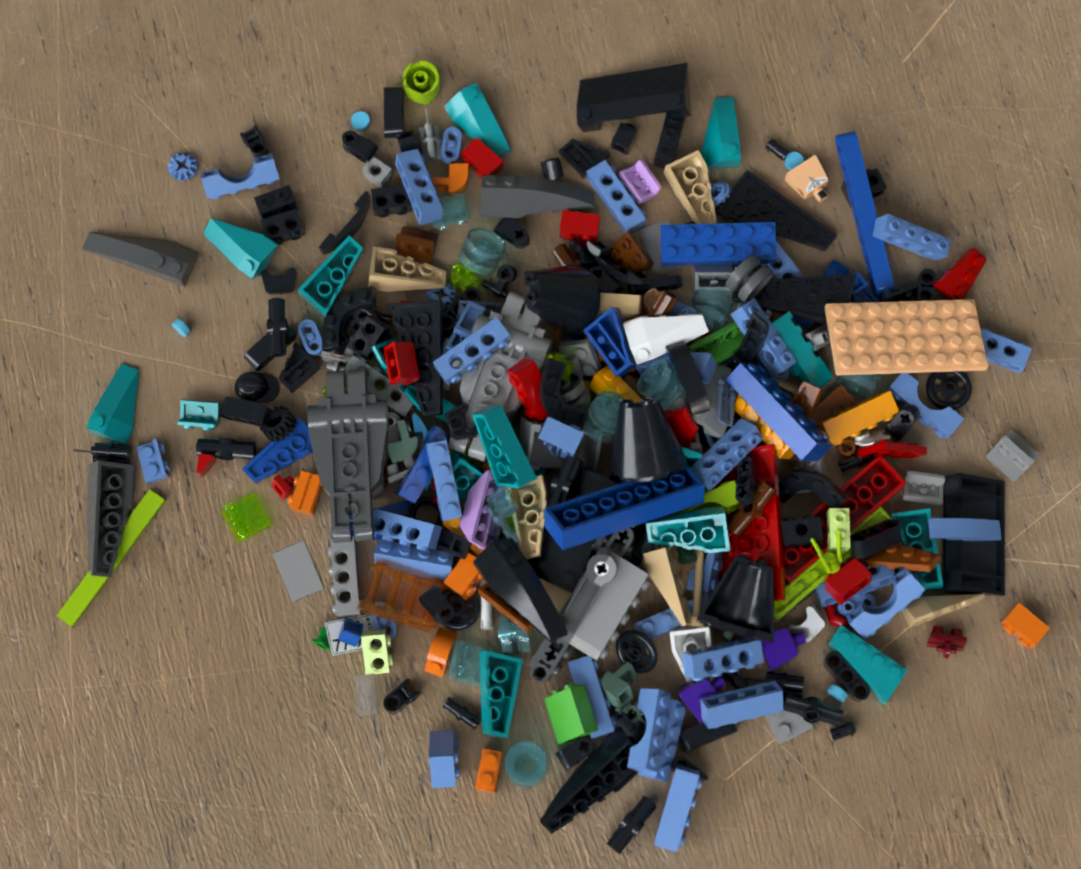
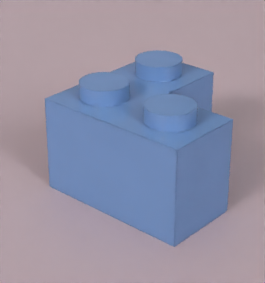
M454 730L430 731L429 763L432 788L456 787V779L460 778L459 766H455V763H458V751L455 750H459L458 738H454Z

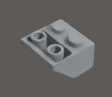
M732 265L693 266L694 297H732L733 292L725 286L727 279L733 273Z

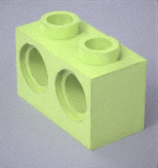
M829 508L827 511L828 552H837V529L841 530V552H847L850 549L849 508Z
M386 629L362 632L361 640L366 675L389 673L390 666H393V655L388 652V647H391L390 635H386ZM373 639H379L381 640L382 644L380 646H374L371 641ZM381 658L384 663L377 665L374 663V659Z

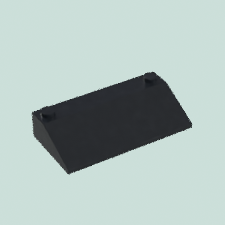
M687 63L580 80L577 100V125L583 133L601 130V122L665 112H669L673 119L691 116Z
M580 468L576 479V491L568 500L619 483ZM544 521L541 556L527 561L539 579L569 593H573L596 539L562 550L545 528Z
M963 473L945 476L944 518L999 520L1002 540L963 541L943 539V591L957 594L1005 596V481Z

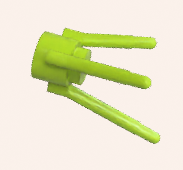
M837 529V555L833 553L824 555L815 539L811 538V542L823 563L825 571L828 574L838 572L840 570V562L843 561L841 556V530Z

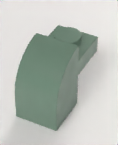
M405 420L395 422L400 441L387 444L390 463L409 458L417 448V436L409 438L411 429L409 423H405Z
M626 662L614 674L607 671L602 679V686L607 699L619 710L634 698L630 684L637 679V675L633 665L629 662Z

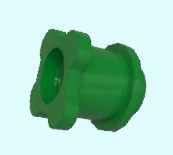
M320 628L317 639L312 638L311 642L322 650L331 651L326 628Z

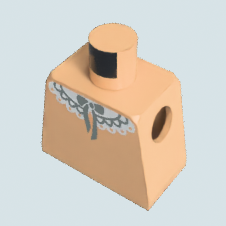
M816 155L786 173V183L804 200L814 195L820 203L828 197L824 188L827 187L829 180Z

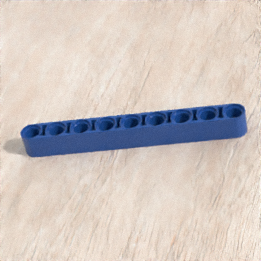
M855 131L836 135L835 143L872 292L875 297H880L886 290L894 291L895 286L884 241L872 236L875 220L878 217L858 137Z

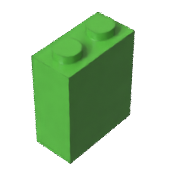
M575 683L566 685L564 690L552 691L551 696L544 699L558 745L572 742L598 731L584 685L576 686Z

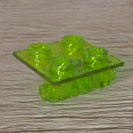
M254 492L233 504H225L224 509L220 511L238 544L272 525Z

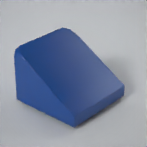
M345 617L338 640L351 646H356L361 639L363 624Z

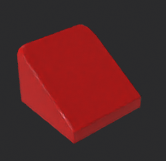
M199 455L196 472L200 477H204L217 459L214 455Z

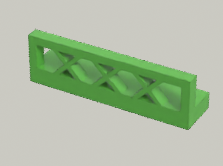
M733 322L691 344L688 348L689 351L695 352V350L702 347L698 353L706 352L712 354L715 363L718 364L738 351L744 334L736 322Z

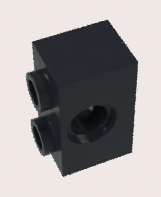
M806 515L803 516V519L795 520V517H789L781 521L782 548L813 545L811 538H814L817 544H822L824 539L820 517ZM803 527L806 530V534L799 535L796 532V528Z

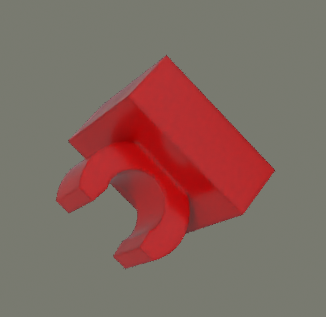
M280 475L273 478L271 487L283 501L289 497L294 479L291 475L285 479Z

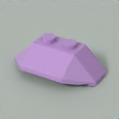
M486 470L469 490L460 527L468 541L481 549L487 548L492 542L498 540L507 506L505 491L503 487L496 486L490 470Z

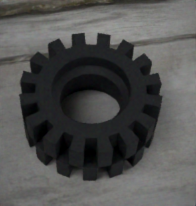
M280 405L278 408L275 406L274 410L270 409L264 427H260V430L271 442H279L280 439L283 441L285 436L289 437V433L295 431L293 428H296L297 425L295 423H297V420L287 407Z

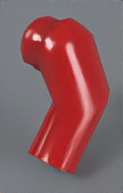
M834 605L824 607L828 621L832 626L839 628L840 625L845 628L850 626L847 617L837 615Z

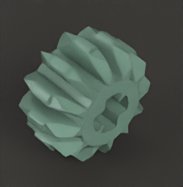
M630 700L627 703L628 706L625 705L623 710L615 708L617 713L624 711L626 715H628V711H633L632 714L635 713L636 717L633 718L632 722L638 725L639 731L642 729L639 722L646 724V720L641 718L645 717L644 713H641V710L637 708L638 700L634 702V705H631Z

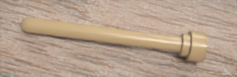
M696 550L693 613L690 614L691 624L688 625L691 627H704V622L703 624L697 622V617L701 612L704 551Z

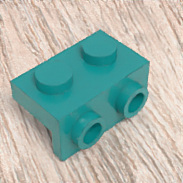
M181 399L180 419L177 425H183L185 429H193L195 426L202 427V430H213V428L219 425L220 402Z

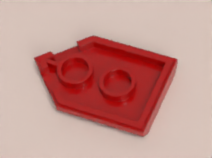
M682 407L679 410L664 411L680 446L687 449L690 443H693L699 429L696 422L692 421L688 408Z

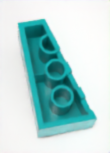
M348 236L298 289V294L324 318L338 300L363 255V247L351 236Z
M789 311L772 323L797 360V363L789 367V371L792 376L797 377L801 385L803 382H808L823 388L831 381L833 376L820 356L815 357L810 341L804 340L801 334L803 332L799 325H794L791 320L793 315Z
M489 405L473 413L472 416L496 486L521 488L537 479L502 406Z
M930 508L891 514L892 519L900 522L901 544L903 546L938 554L936 539H930L928 520L932 518ZM940 563L931 572L916 571L918 579L924 585L925 591L942 589L943 580Z
M842 625L836 630L827 644L833 651L839 652L882 705L887 703L908 671Z
M490 651L479 652L482 734L497 738H508L523 659Z

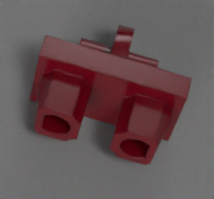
M934 625L927 641V647L936 648L937 652H943V658L948 659L949 653L956 654L957 651H963L967 637H963L962 629L953 628L950 631V635L944 634L942 626Z

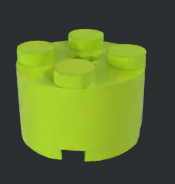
M419 61L418 63H411L405 68L402 77L407 97L415 103L430 104L438 96L441 88L436 67L430 62Z

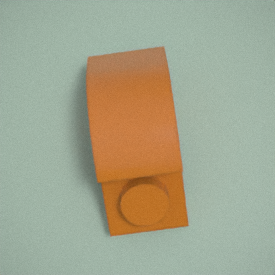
M450 164L449 177H432L431 182L433 186H436L438 193L449 191L450 198L458 197L468 187L469 166L468 164Z
M439 627L430 646L424 671L441 677L444 676L458 633Z

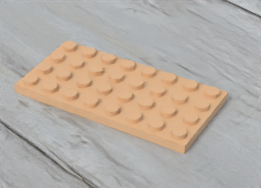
M974 299L826 304L824 307L836 376L983 371L988 368Z

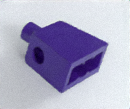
M788 628L774 631L773 643L761 641L762 652L771 672L799 655L796 647L806 643L802 631L791 636Z
M718 676L711 682L705 677L701 681L692 680L677 688L676 691L698 721L702 723L700 698L719 694L718 691L727 684L721 676Z

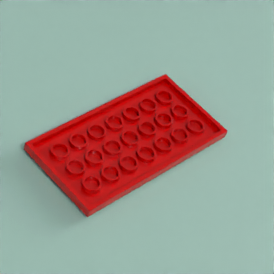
M770 444L754 447L746 456H750L758 464L756 487L762 480H766L776 488L777 492L764 506L763 514L755 518L741 536H737L729 529L730 551L723 552V568L719 574V582L734 557H737L738 554L748 556L749 561L756 563V560L765 561L769 567L773 568L774 602L785 601L786 595L777 452L775 445ZM738 464L712 490L718 488L720 484L726 481L731 482L734 480L736 483ZM735 511V512H733V513H731V514H729V515H728L727 513H725V516L728 517V518H729V521H730V519L734 516V514H735L737 511Z

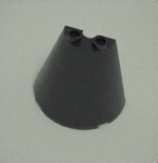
M579 265L525 271V285L530 287V291L526 295L527 309L554 327L556 326L557 329L561 327L562 332L573 339L584 334L583 330L590 325L593 317L597 316L600 307V287L594 274Z
M643 398L640 400V403H634L632 399H626L619 403L610 472L614 478L620 476V480L628 482L652 481L668 477L667 474L672 471L678 473L687 466L688 462L658 399Z
M738 554L737 557L735 556L698 615L697 622L702 624L704 622L706 626L741 637L773 643V568L769 567L765 561L756 560V563L749 561L748 556Z

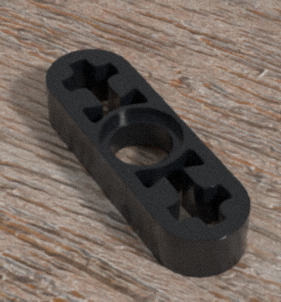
M680 275L653 278L651 283H628L627 286L630 295H641L652 288H656L658 291L679 289L683 284Z
M750 456L741 459L737 467L735 499L743 506L750 505L756 496L758 464Z

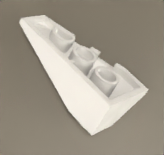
M680 314L667 317L666 315H659V317L640 316L623 322L629 347L637 365L667 353L665 346L681 341L687 343L709 332L702 314Z
M704 623V627L686 625L669 631L672 652L687 683L693 679L685 676L682 653L711 646L709 626H706V623ZM706 676L710 682L715 679V677Z

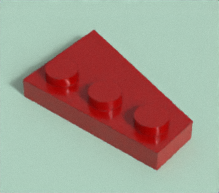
M970 248L956 261V265L944 272V276L940 280H936L933 285L949 300H964L987 259L976 248Z
M890 439L879 440L878 444L858 449L857 452L858 457L874 454V458H877L881 454L883 457L917 458L927 455V447L918 446V443L905 444L904 441L891 442Z

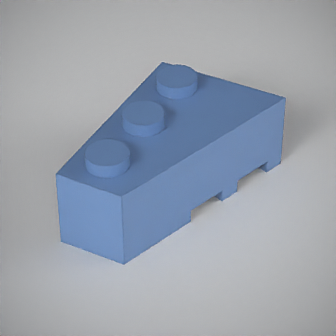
M547 417L538 438L544 441L543 444L545 446L549 445L548 450L554 457L564 461L566 456L575 458L584 433L581 432V428L575 425L568 426Z

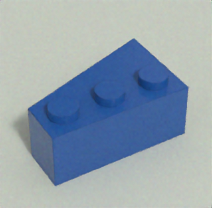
M611 307L583 331L615 376L623 377L635 368L637 364L629 347L620 308Z

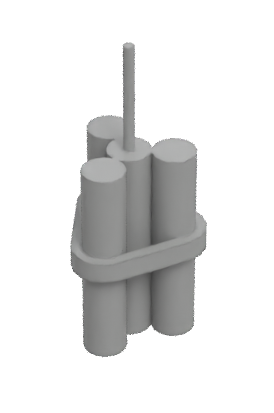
M425 108L427 123L425 127L418 129L420 137L419 147L426 163L430 161L440 162L442 161L440 159L442 140L439 135V127L432 126V123H429L427 108Z

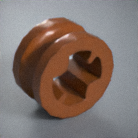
M844 439V442L837 447L838 454L844 458L852 456L855 451V444L849 439ZM848 444L851 451L845 453L842 451L843 448L841 446Z

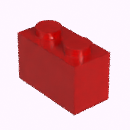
M477 137L461 152L462 163L468 164L469 168L476 171L475 174L481 180L482 175L496 176L504 168L503 160Z
M563 210L559 231L560 237L567 241L572 239L584 242L597 240L600 215Z
M394 341L383 348L391 385H410L420 379L413 342Z
M854 558L851 561H846L838 572L829 574L826 577L825 590L842 605L871 583V573Z

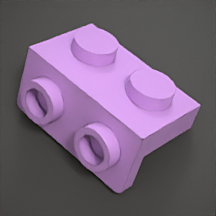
M643 159L638 160L635 166L622 170L618 174L638 204L655 198L662 189Z

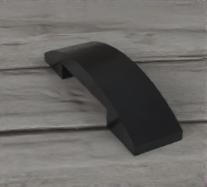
M365 191L354 204L357 213L336 237L330 233L321 243L319 249L323 255L335 251L348 236L353 237L360 229L370 206L369 192Z
M599 239L587 241L586 245L595 261L611 276L630 284L652 282L653 279L640 269L629 271L610 257L612 249Z
M755 312L752 313L746 325L748 330L738 351L732 354L727 365L728 368H731V372L740 363L753 364L765 343L769 331V323Z
M681 341L665 346L670 362L674 365L685 392V399L692 416L711 410L700 373L685 342Z
M405 514V515H404L405 517H409V518H412V519L420 520V519L415 518V517H413V516H410V515H408V514ZM402 526L399 527L398 532L402 531ZM441 529L436 548L466 559L472 543L464 537ZM419 530L415 533V539L419 536Z

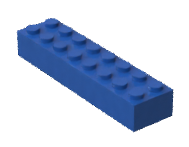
M688 465L678 473H674V471L667 474L668 477L644 482L626 481L544 508L545 528L561 549L564 550L704 503L705 484Z

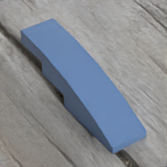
M930 518L928 520L930 539L963 541L1002 540L999 520L971 518Z

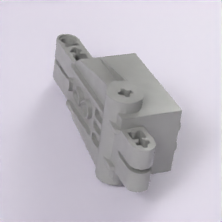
M513 291L509 292L501 314L491 311L489 317L480 314L472 331L473 334L497 317L511 336L510 344L503 350L498 349L494 352L492 358L487 361H481L474 371L470 373L467 371L462 375L460 385L462 403H467L469 406V410L465 414L467 426L476 430V424L472 414L489 405H501L510 424L516 422L523 403L517 398V391L509 382V375L506 370L523 358L535 361L541 373L552 348L553 340L546 338V331L539 328L542 318L528 310L527 305L524 310L526 296ZM487 338L484 343L491 345L494 343V339ZM472 349L468 352V354L470 356H476L479 351L476 349ZM479 433L476 438L457 441L451 436L448 449L465 455L471 440H473L468 456L483 462L486 461L487 457Z

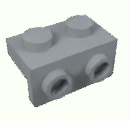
M909 470L906 472L904 481L907 484L903 488V500L942 505L944 475Z

